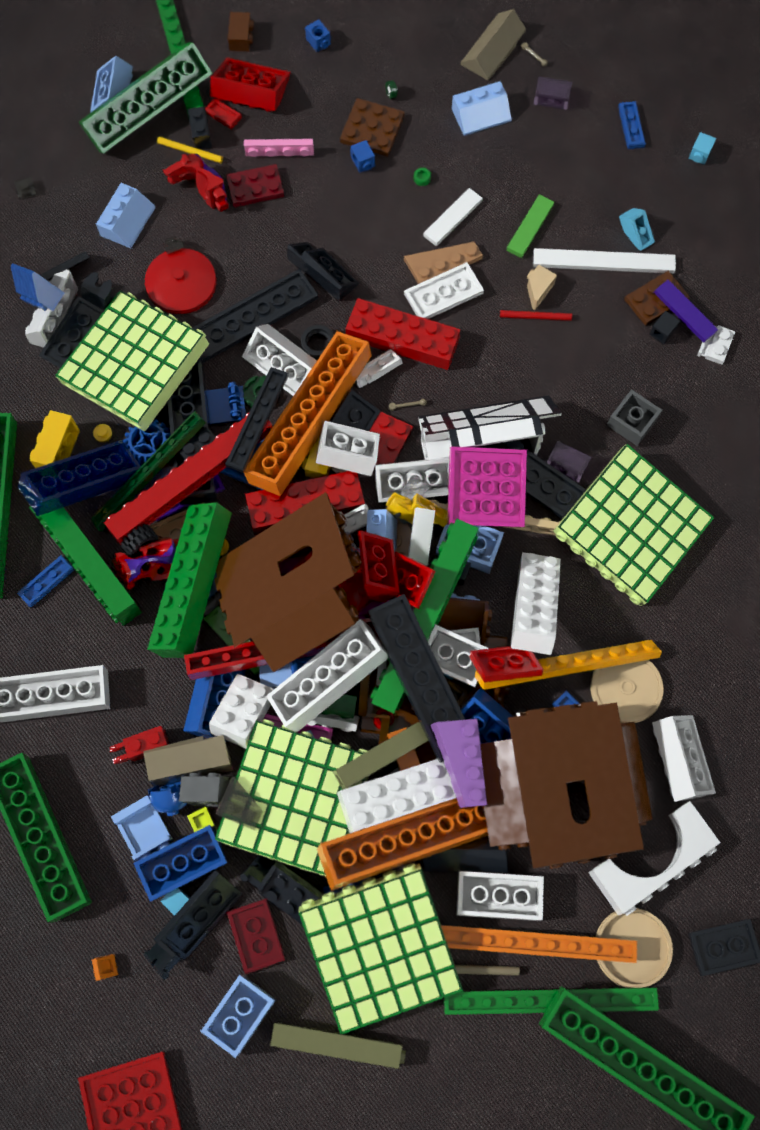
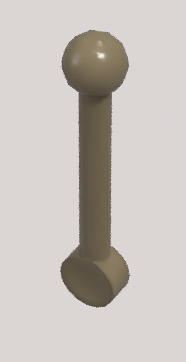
M522 43V50H527L541 62L542 66L548 64V61L543 60L532 51L527 43Z
M421 399L420 401L402 404L390 403L389 409L394 411L400 407L424 406L427 401L426 399Z

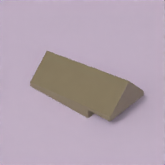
M514 9L498 13L461 61L462 66L486 80L491 78L515 49L516 42L526 31L525 26Z
M224 735L208 739L200 736L144 751L148 779L153 786L180 782L181 776H189V773H200L202 776H208V773L219 774L233 771Z

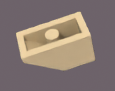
M538 265L535 270L532 269L527 276V279H529L527 288L534 310L537 309L554 286L557 276L541 265Z

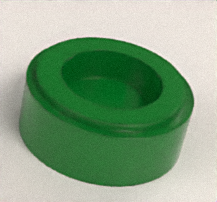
M419 168L414 172V182L417 185L426 186L430 183L431 173L428 169Z

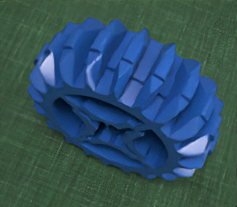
M157 419L149 425L145 432L136 426L134 428L129 427L130 433H125L126 439H123L124 450L127 452V457L131 458L134 464L138 462V465L141 467L157 450V446L161 443L160 441L163 444L171 436L170 429L166 427L165 423H159ZM141 436V439L137 442V445H135L137 439ZM145 439H147L148 442H151L152 447L150 446V444H147Z

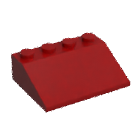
M226 58L211 76L210 97H215L221 101H232L234 104H245L251 108H263L268 112L275 111L280 105L290 72Z

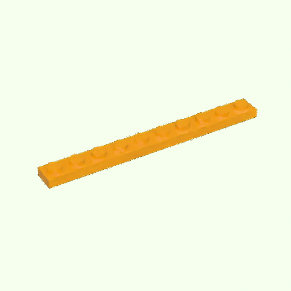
M645 640L538 659L543 668L542 676L484 683L476 670L475 678L482 689L485 690L660 658L662 651L652 640Z

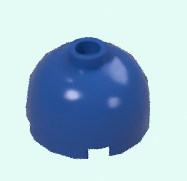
M181 781L166 784L160 787V789L159 786L148 789L151 805L156 811L167 813V816L179 814V810L187 805L186 803L179 802Z

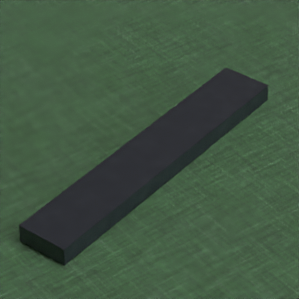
M273 367L270 368L225 463L226 467L242 473L245 472L289 377L287 372Z

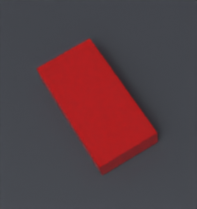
M216 98L205 108L207 115L231 130L242 119L240 113Z

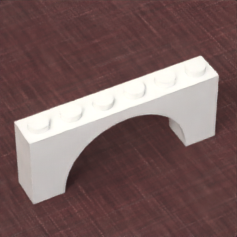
M690 801L668 815L676 831L677 847L672 862L661 874L649 878L632 876L619 869L610 859L605 860L588 872L617 915L624 913L626 916L637 909L635 907L637 903L641 901L644 904L653 897L651 895L652 892L655 890L662 891L669 886L668 881L674 878L677 880L683 876L685 868L688 866L693 868L701 862L700 857L703 855L708 857L717 851L715 847L720 844V841Z

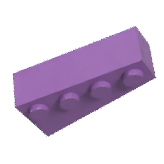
M477 719L431 724L460 808L487 805Z

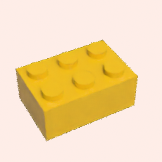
M50 410L48 416L44 418L43 429L37 436L35 449L30 453V461L40 475L58 480L62 479L80 433L71 415Z

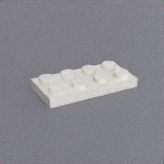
M467 262L404 290V295L416 316L425 319L434 317L484 293V289Z

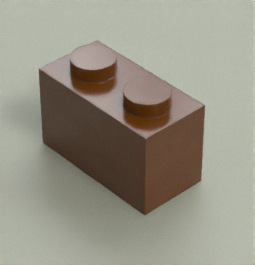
M230 12L228 30L230 51L249 52L250 44H253V34H251V31H254V20H251L250 13Z

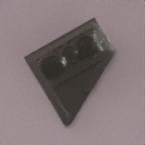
M232 776L216 811V815L255 831L263 810L239 781Z

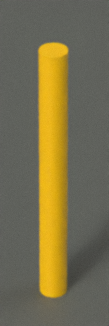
M159 137L157 141L158 144L189 154H199L202 158L218 163L223 161L222 156Z

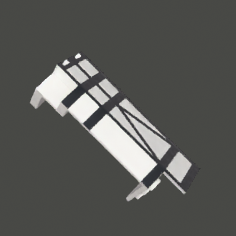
M548 395L418 416L424 459L449 458L451 446L477 447L529 438L532 453L537 456L538 450L541 449L543 435H545L544 423L540 422V419L561 416L562 413Z

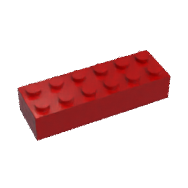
M359 298L356 300L345 328L347 335L367 341L371 347L384 351L391 349L397 355L445 370H449L459 342L461 330Z
M346 471L288 484L281 496L266 490L245 494L254 535L257 536L325 492L328 494L331 504L338 512H342L344 515L349 513V510L356 509L355 507L364 505L365 502L358 474Z

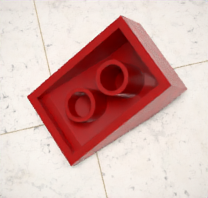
M395 551L399 593L395 597L405 594L409 604L419 609L436 571L411 557Z

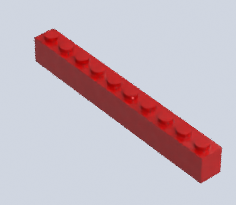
M249 412L240 422L232 424L228 431L219 434L209 445H204L197 454L189 456L182 465L173 468L166 477L158 479L150 489L142 491L135 500L126 503L119 512L113 513L107 518L104 524L120 545H122L121 542L124 541V537H127L128 533H132L133 529H137L138 526L142 527L143 524H152L226 468L225 463ZM269 420L258 443L266 438L273 427Z
M370 618L361 619L366 624H368L372 628L374 633L377 635ZM346 630L298 658L317 655ZM253 641L242 643L235 648L232 645L184 655L187 675L190 680L268 665Z

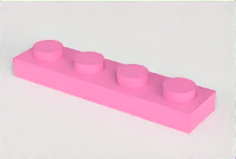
M313 139L244 140L246 156L289 157L314 155Z

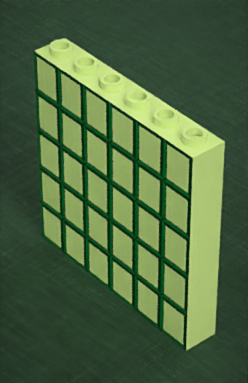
M119 291L55 376L66 387L145 432L208 347L209 343L205 338V333L201 330H194L186 322H179L173 315L164 314L158 307L153 308L146 301L137 300L129 292L126 294Z
M626 444L608 463L553 532L560 541L570 545L574 553L584 557L588 565L597 568L602 577L607 580L610 579L619 591L625 592L630 596V600L634 604L642 606L648 603L714 517Z
M263 719L262 722L256 720L215 840L326 876L317 848L321 843L350 834L337 792L341 791L342 788L333 771L366 753L367 750L359 749L355 751L351 749V746L344 743H339L338 746L332 744V740L324 737L316 739L312 738V734L301 731L299 734L285 728L284 725L281 728L274 726V723L269 720ZM369 776L363 778L362 780L358 781L350 787L367 782Z
M408 864L403 867V870L398 872L394 870L388 871L381 878H368L361 885L346 886L341 892L336 894L329 892L324 894L319 900L309 899L304 901L302 906H299V915L340 1034L463 991L420 864Z

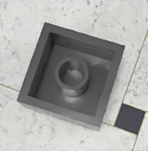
M631 389L610 416L607 426L638 446L658 420L662 409Z
M189 773V776H181L179 802L196 807H226L234 782L228 780L229 777L221 776L218 773H208V776H202L200 773Z

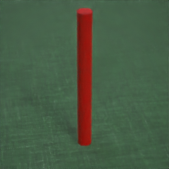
M500 310V317L571 321L572 313Z

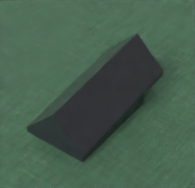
M308 242L289 244L287 246L288 260L338 301L342 300L359 285V282L324 248L314 249Z
M488 835L423 858L425 872L458 873L459 871L508 874V849L499 850L498 846L490 847Z

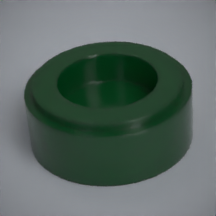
M387 81L385 88L388 98H396L398 90L395 81Z

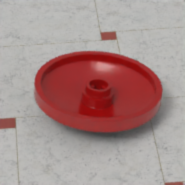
M187 248L172 249L160 254L151 262L145 275V287L150 300L161 310L172 314H187L202 308L210 301L216 289V274L209 259L200 252Z

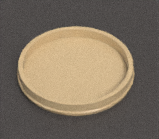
M649 660L595 669L591 677L590 689L593 701H597L598 705L617 702L621 723L641 722L653 715L661 704L664 692L663 681L659 671Z
M638 908L627 916L625 913L617 915L616 912H613L599 926L595 938L637 941V963L597 960L602 971L613 982L626 988H645L655 984L665 975L671 964L673 947L668 930L656 916Z

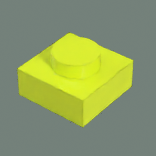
M207 807L187 816L194 832L208 825L215 826Z

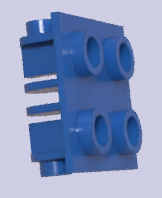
M231 382L227 388L206 390L210 424L240 421L245 418L243 386H238L235 382Z

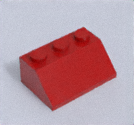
M360 530L358 537L363 581L369 599L385 603L399 593L393 540Z

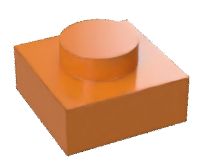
M114 954L92 959L96 981L118 975Z

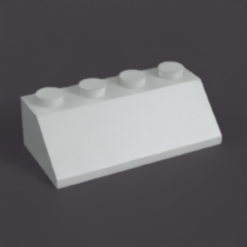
M68 270L54 274L52 280L49 281L65 292L54 311L48 309L44 311L39 308L34 311L33 319L25 330V335L31 344L44 348L67 314L78 292V287L71 272Z
M269 324L256 327L242 356L266 376L271 367L287 372L289 377L283 389L292 396H294L317 362V360Z
M449 458L375 465L378 502H387L395 492L409 499H412L416 493L425 498L448 495Z
M693 715L670 716L652 722L653 733L657 738L659 754L664 763V772L668 777L670 793L674 798V802L716 794Z

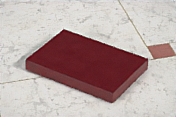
M267 898L227 912L245 974L286 960Z

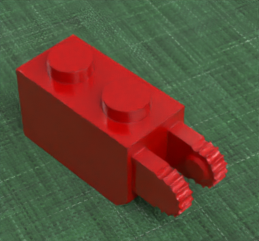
M158 726L122 739L123 742L113 745L109 749L110 752L126 750L127 754L113 759L114 764H119L128 760L137 761L143 759L144 751L169 745L170 743L165 729L162 726Z

